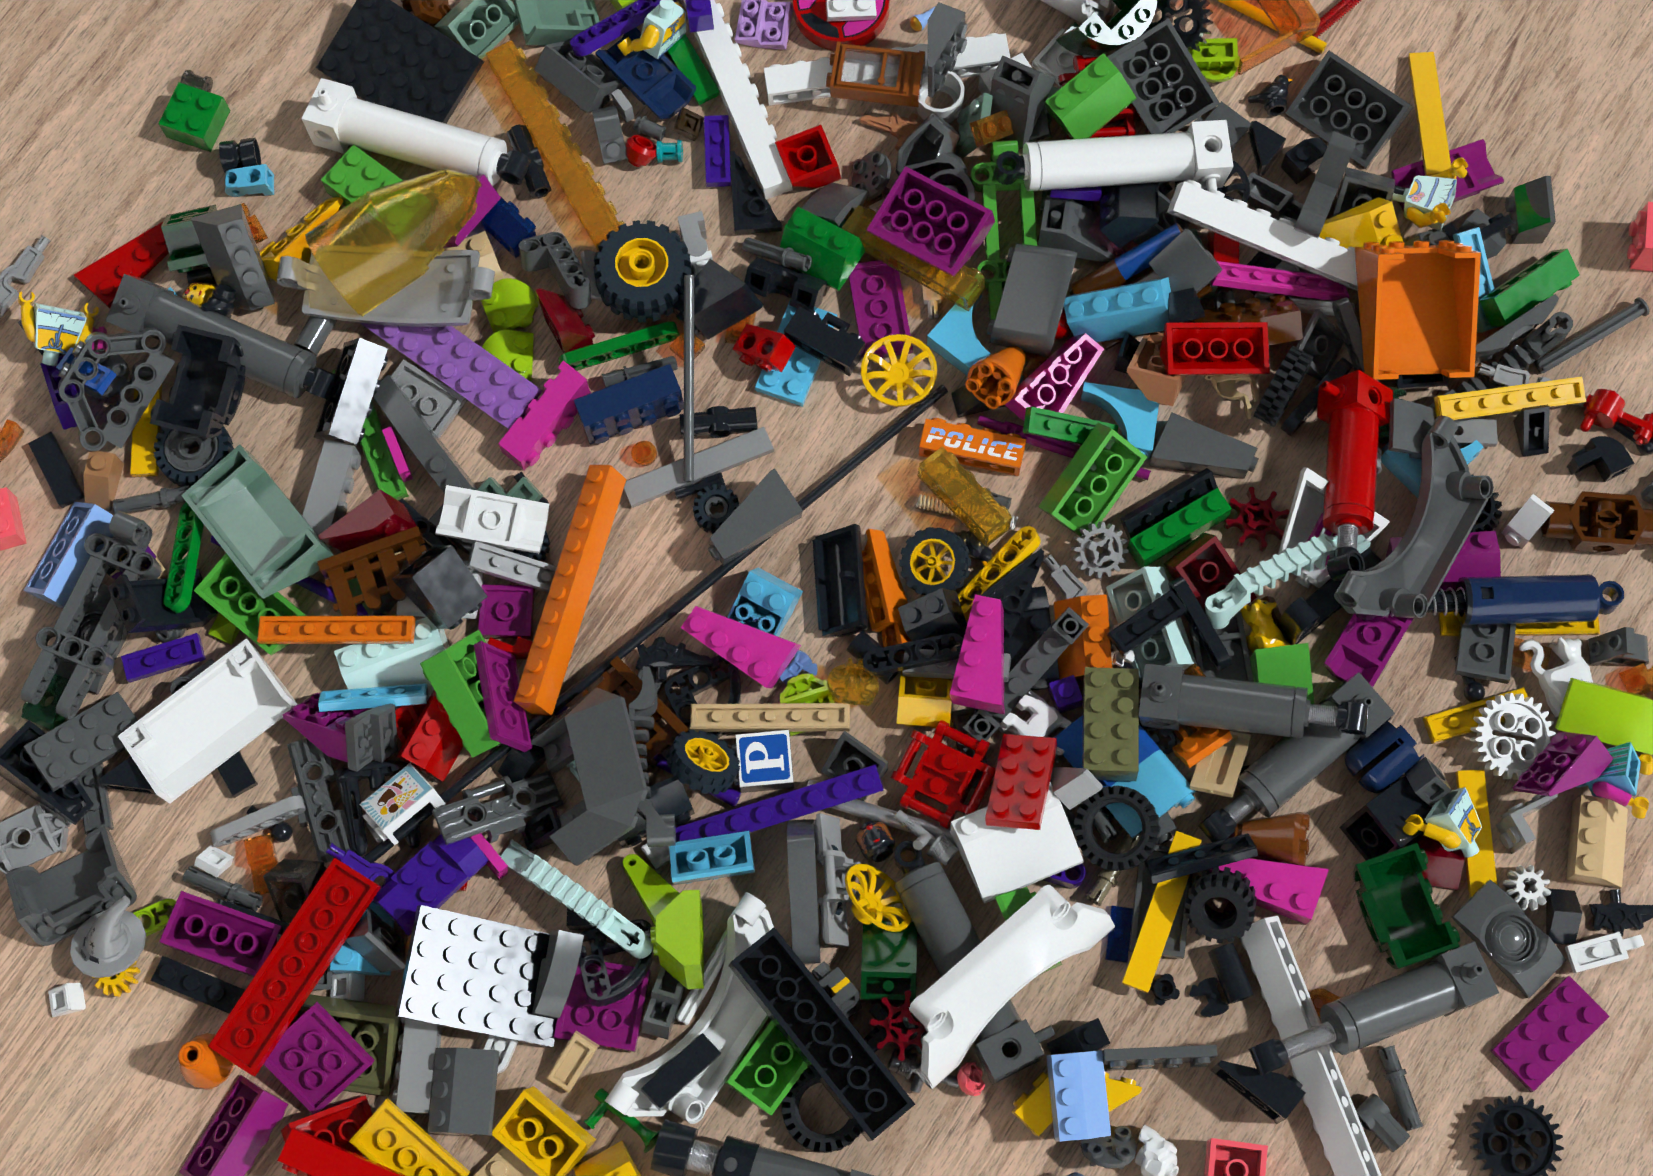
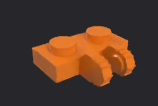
M1180 726V730H1174V732L1182 742L1172 749L1175 756L1187 767L1191 768L1233 738L1229 730L1189 726L1195 732L1189 736Z

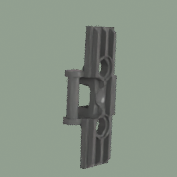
M307 738L287 744L298 783L297 787L291 788L292 796H302L306 810L298 815V820L302 828L307 827L309 824L319 864L321 865L334 859V857L325 853L327 848L337 853L329 847L331 843L344 851L347 849L353 851L342 784L337 782L344 810H336L333 807L328 791L330 790L329 783L337 781L340 774L347 770V768L334 771L331 758ZM314 766L320 767L322 770L321 776L316 780H310L307 775L309 769ZM350 794L353 817H356V808L352 794ZM335 819V825L332 829H322L321 822Z
M550 771L514 783L511 782L508 776L501 777V781L474 790L465 789L462 791L463 800L433 809L432 812L446 845L486 831L488 833L486 840L489 843H493L498 840L500 834L512 830L515 835L524 832L526 827L524 818L539 814L550 806L559 807L564 805ZM501 791L505 793V797L484 804L479 801L480 798ZM519 793L527 794L530 803L528 805L519 804L516 795ZM467 812L474 815L478 822L471 821L468 818Z

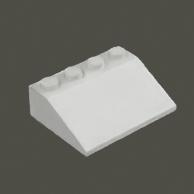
M1051 782L1049 784L1041 830L987 826L985 822L987 807L951 821V836L959 849L960 855L984 904L994 900L998 895L1021 889L1083 863V858L1059 798L1053 793Z

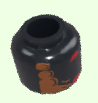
M868 821L860 827V831L856 835V843L867 860L882 862L893 854L895 840L884 823Z

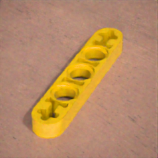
M1025 526L1019 529L958 594L966 623H968L974 600L970 598L972 593L980 590L982 595L1027 560L1039 547L1041 539L1035 528ZM1016 554L1012 561H1005L1008 555ZM999 572L995 579L987 580L990 574Z

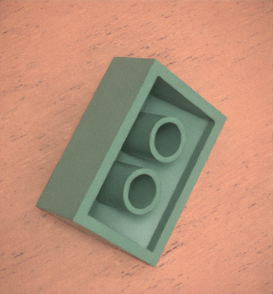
M461 0L434 28L480 59H483L520 21L516 7L511 0Z

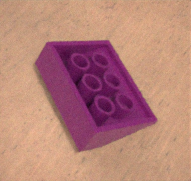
M905 166L868 226L867 232L954 277L983 243L995 223L992 210Z

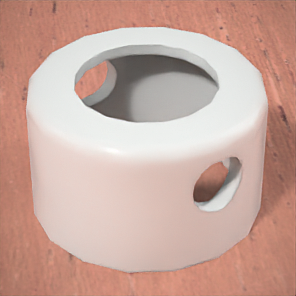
M928 71L923 74L922 87H920L919 108L916 107L919 116L923 120L932 113L947 123H951L958 118L960 111L963 109L964 85L961 78L955 72L948 71L942 89H937V91L949 94L953 99L954 104L944 109L932 108L925 103L928 97Z

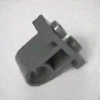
M1623 627L1590 638V664L1599 666L1602 665V662L1627 667L1645 666L1649 664L1648 637L1634 633V628Z

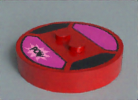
M793 0V13L799 30L810 42L821 48L836 51L837 41L841 42V44L865 46L872 42L882 32L887 23L890 0H875L876 20L827 21L825 0Z

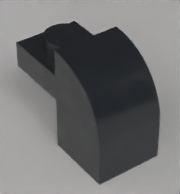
M1606 436L1591 438L1584 449L1572 455L1573 459L1567 465V468L1571 475L1595 465L1603 481L1607 482L1628 472L1635 463L1626 448L1619 441Z

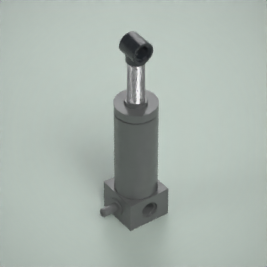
M1474 941L1441 954L1422 966L1324 1004L1320 1011L1322 1023L1282 1040L1271 1039L1248 1050L1259 1075L1262 1076L1285 1066L1288 1060L1329 1043L1341 1055L1350 1054L1444 1015L1446 1017L1498 994L1499 991Z

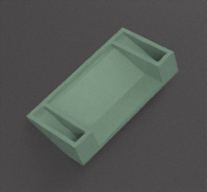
M240 444L181 495L263 599L315 574L319 570L317 561L334 556L256 458Z

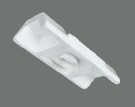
M446 485L442 514L435 534L462 539L463 542L468 543L478 541L501 549L512 551L516 549L539 554L547 526L549 504Z

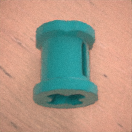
M678 140L677 143L657 141L658 163H662L663 160L683 162L682 140Z

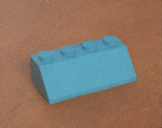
M1169 277L1067 296L1064 302L1067 324L1074 336L1086 333L1096 342L1124 338L1125 334L1135 336L1163 331L1165 323H1169V293L1171 292Z

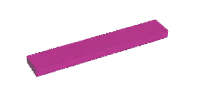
M1220 261L1217 262L1223 270L1211 280V284L1215 286L1328 301L1350 297L1346 286L1320 275Z

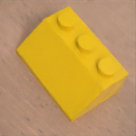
M535 1086L523 1090L492 1131V1135L539 1176H566L580 1162L596 1141L591 1134Z

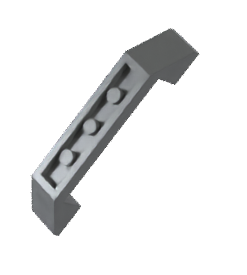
M1068 607L1009 672V681L1004 682V714L977 709L963 728L977 740L983 739L987 741L1023 696L1027 694L1064 650L1074 643L1089 624Z

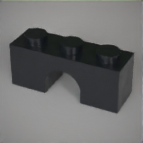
M758 257L748 266L744 280L755 294L763 297L771 293L782 294L791 299L789 306L795 308L800 306L805 310L811 309L813 311L821 305L827 284L825 280Z

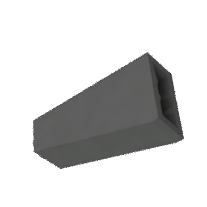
M1171 412L1149 465L1196 473L1208 468L1212 471L1213 475L1245 479L1247 472H1253L1259 458L1255 457L1258 448Z
M775 468L762 479L710 537L708 551L715 561L720 560L723 566L802 518V508Z

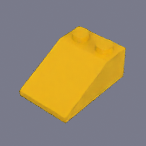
M1379 197L1325 220L1319 235L1322 239L1326 237L1336 239L1340 242L1339 246L1347 249L1349 246L1363 247L1364 242H1379V244L1389 246L1390 241L1403 242L1393 203Z

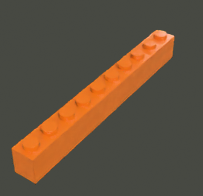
M589 465L514 699L516 704L530 714L552 716L627 480L611 465Z

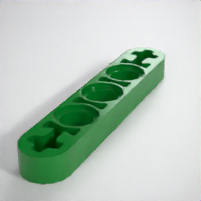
M668 321L564 353L559 356L558 362L560 365L564 360L578 371L672 342L680 334L676 323Z
M187 502L183 504L179 512L164 596L165 606L175 613L183 612L190 604L204 527L202 521Z

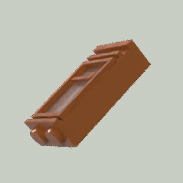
M837 41L836 51L832 50L830 55V65L833 66L832 73L828 72L826 78V87L830 88L832 98L919 108L920 87H922L923 68H925V51L892 50L841 44V42Z

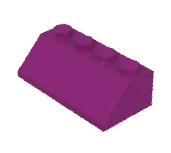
M1495 531L1470 532L1440 586L1443 591H1446L1449 587L1456 591L1458 579L1461 577L1501 576V555ZM1403 537L1390 538L1386 558L1394 551Z
M181 891L159 942L175 950L255 977L277 944V934H281L282 926Z
M240 1074L179 1172L183 1176H244L252 1168L254 1159L261 1148L268 1142L272 1130L277 1122L283 1118L285 1109L289 1104Z

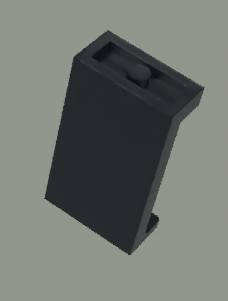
M196 569L190 604L181 613H175L164 604L168 578L129 581L126 574L120 575L108 589L127 633L205 626L218 612L194 592L195 588L203 580L199 569Z

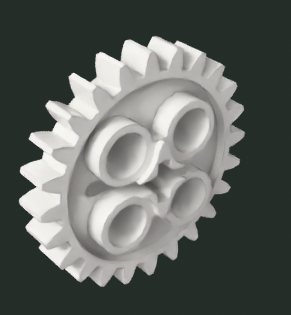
M1507 693L1505 696H1495V701L1487 700L1488 708L1482 707L1478 709L1482 717L1473 718L1478 723V727H1471L1470 730L1477 733V736L1471 738L1470 741L1477 742L1478 746L1472 751L1481 753L1477 761L1487 762L1485 770L1494 769L1493 776L1502 775L1503 779L1513 778V780H1519L1520 775L1527 771L1535 761L1536 756L1543 752L1551 742L1550 736L1556 735V732L1549 731L1548 727L1553 725L1554 721L1545 720L1549 712H1540L1541 703L1533 704V697H1526L1524 699V694H1515L1514 696L1513 693ZM1502 715L1505 717L1506 722L1504 727L1500 723ZM1526 720H1528L1530 724L1529 731H1527L1525 728ZM1492 731L1511 733V735L1530 737L1534 739V743L1527 740H1516L1512 737L1496 736L1492 734ZM1498 741L1501 743L1502 746L1500 753H1498L1496 749ZM1523 746L1526 749V756L1524 758L1521 755Z

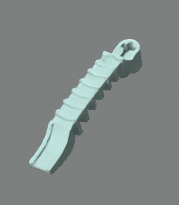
M1322 534L1318 538L1315 536L1311 537L1310 541L1300 542L1298 546L1292 549L1287 548L1285 552L1279 555H1272V558L1267 561L1259 562L1258 566L1254 568L1249 567L1246 572L1234 575V579L1224 590L1206 599L1205 614L1213 628L1222 629L1226 627L1230 619L1246 604L1251 602L1252 592L1259 596L1263 594V586L1266 585L1273 589L1276 586L1277 579L1286 582L1288 581L1289 573H1293L1296 576L1301 575L1302 567L1309 572L1313 571L1314 565L1321 570L1324 569L1327 556L1330 555V558L1334 557L1338 537ZM1358 535L1357 550L1359 553H1362L1370 547L1371 542L1363 535Z
M510 840V844L500 857L511 870L528 882H532L549 896L552 895L568 909L574 910L577 915L582 919L585 918L592 926H597L603 934L633 957L642 959L651 953L653 944L642 929L630 922L614 908H610L601 899L598 900L590 891L587 892L580 884L573 882L567 875L564 876L557 868H553L536 854L531 853L514 840ZM629 937H631V938L634 939L635 941H638L639 943H638V944L633 943V942L629 939Z

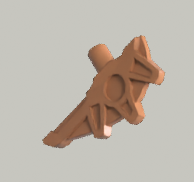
M893 112L891 116L874 117L865 115L860 119L862 124L878 128L897 137L898 142L895 146L897 151L907 137L920 125L917 121L918 115L912 113L909 118L898 117V114Z

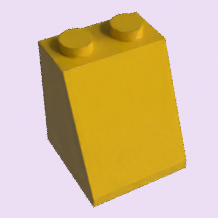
M623 1140L574 1167L575 1176H641Z

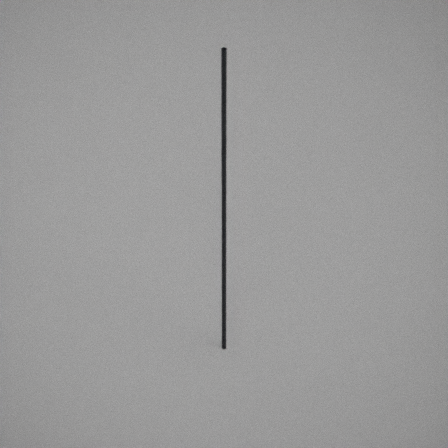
M940 385L798 501L802 510L804 511L947 394V388L944 385ZM768 539L724 566L721 564L558 697L553 715L600 678L605 671L611 669L612 665L610 662L616 656L622 660ZM536 715L528 722L529 733L534 732L552 716ZM502 743L439 796L447 803L506 755L512 747ZM429 803L394 831L393 836L399 842L433 814L432 810L435 808ZM389 839L382 841L363 858L370 863L375 862L391 849L394 844Z

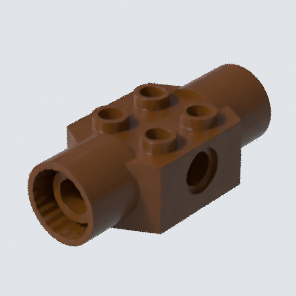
M1582 491L1573 503L1545 502L1554 511L1541 526L1542 537L1567 539L1573 551L1627 554L1635 545L1653 546V509L1642 508L1635 495Z

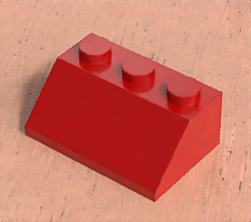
M435 690L430 695L427 704H425L396 757L411 763L412 766L444 782L463 748V743L457 729L450 723L449 715L443 704L438 701Z

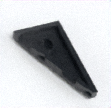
M730 151L735 234L782 231L781 221L777 219L769 202L763 197L757 183L747 172L743 161L735 154V151Z
M1039 549L981 595L1001 600L1004 610V635L1008 639L1012 637L1043 562L1044 551L1042 549Z

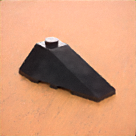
M28 720L0 748V776L76 825L94 804L77 778L54 792L51 790L24 750L25 745L45 734L43 730Z

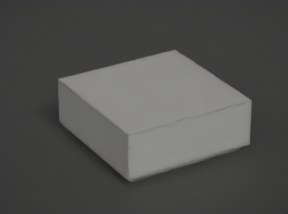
M617 89L612 92L614 106L616 105L617 110L626 123L634 119L632 105L622 91Z

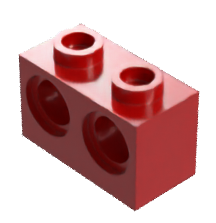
M747 323L733 350L740 356L739 360L748 366L756 364L767 372L771 370L782 372L796 346L782 333Z

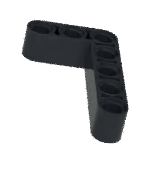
M1368 548L1361 554L1365 562V570L1382 562L1381 558L1371 548ZM1330 579L1306 600L1303 597L1298 598L1284 611L1276 626L1282 631L1283 636L1291 645L1301 642L1343 607L1334 597L1341 582L1338 583Z

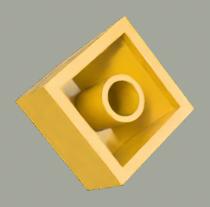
M901 671L897 724H904L909 727L916 725L930 726L936 729L939 722L943 720L948 722L950 726L952 701L949 694L953 679L903 676Z

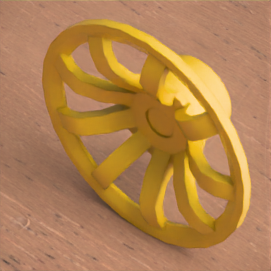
M901 334L889 335L873 343L866 351L861 363L862 382L870 395L881 403L895 407L912 405L922 400L932 390L937 377V363L932 351L919 339ZM890 342H905L900 359L896 358ZM913 344L923 352L908 362L907 356L910 346ZM882 345L887 350L890 359L889 363L880 356L873 354ZM928 358L931 370H914V367L920 361ZM869 360L876 362L884 371L867 373ZM924 376L929 377L930 380L923 390L913 381L914 378ZM875 378L884 379L886 382L877 392L869 382V380ZM908 387L918 394L907 400H904L903 391ZM890 388L897 391V400L885 398L883 394Z
M867 864L853 865L845 875L846 890L853 902L851 906L852 912L860 922L866 925L873 923L884 930L900 932L911 923V917L895 888L896 883L887 874ZM861 871H866L869 875L868 886L865 876L861 873ZM853 875L859 879L860 884L851 882ZM876 876H878L885 882L875 893ZM891 886L897 895L882 899L881 897ZM852 889H855L859 892L858 899H856V897L854 896ZM895 903H901L903 905L904 911L900 908L887 906ZM892 914L902 917L903 922L899 924L897 918ZM886 917L889 919L892 926L881 923L882 918Z

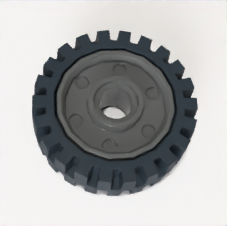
M224 426L221 427L222 433L213 438L161 427L163 432H158L156 436L158 442H154V449L156 450L154 457L157 460L158 467L171 482L180 487L194 485L234 450L232 439ZM199 447L196 453L189 454L192 448Z

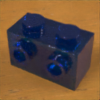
M501 197L481 220V224L516 259L520 255L519 243L526 238L536 236V226L528 217L524 219L519 215L518 208L511 201L507 203Z

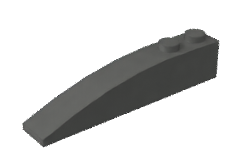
M387 375L381 380L377 393L373 394L374 398L444 494L446 485L477 490L478 488L442 441L435 435L432 428L391 375Z

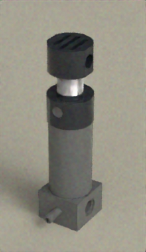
M664 1120L650 1168L653 1171L670 1176H686L688 1170L698 1171V1173L710 1176H874L853 1169L849 1172L760 1146V1144L730 1135L726 1137L724 1145L720 1147L704 1143V1141L699 1142V1140L697 1141V1128L669 1120Z

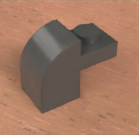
M616 105L592 110L604 164L628 159L626 157V147Z

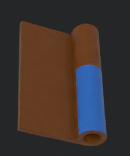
M1176 223L1071 284L1072 289L1069 291L1070 295L1160 279L1149 262L1183 232L1182 228ZM1209 283L1197 293L1198 298L1213 291ZM1124 338L1101 341L1104 350L1107 351L1123 342Z

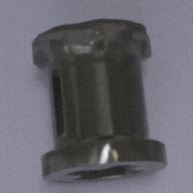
M186 70L181 77L180 83L207 92L212 90L213 80L211 77H201L194 74L192 70Z

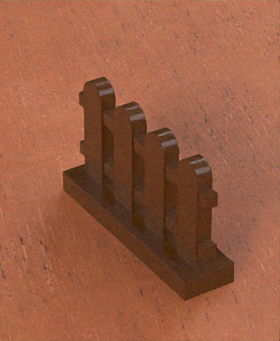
M418 526L317 561L320 572L325 578L329 577V579L324 580L327 588H333L337 603L333 604L335 612L340 611L342 616H356V605L363 602L366 603L369 609L378 610L383 603L381 596L389 593L396 601L406 599L407 595L394 583L392 578L401 572L398 565L399 562L407 560L408 564H411L427 551L425 545L420 546L425 541ZM382 569L387 585L378 588L373 572ZM357 578L362 594L353 597L348 581Z
M616 656L610 662L614 670L610 674L605 671L602 674L604 680L596 687L612 694L618 692L625 698L629 714V704L640 694L643 681ZM626 682L632 687L628 692L622 687ZM586 689L582 695L585 696L589 691ZM659 698L657 710L650 716L654 718V730L657 734L645 744L647 746V756L639 757L647 759V767L650 765L652 768L658 764L655 759L666 748L671 747L675 738L681 732L687 733L689 730ZM661 718L667 723L663 728L657 723Z

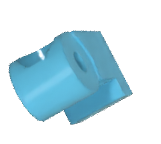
M266 164L228 170L225 173V193L234 197L263 193L264 196L274 195V174Z

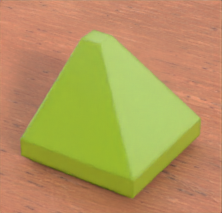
M219 613L208 634L232 645L240 629Z

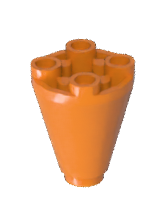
M1012 346L978 360L971 366L965 382L967 390L972 392L979 401L986 404L990 409H996L1008 403L1016 392L1025 365L1026 356L1024 351L1017 346Z
M205 1033L197 1035L182 1045L179 1050L180 1072L186 1082L196 1088L209 1090L219 1086L227 1080L235 1066L234 1063L208 1047L216 1034Z

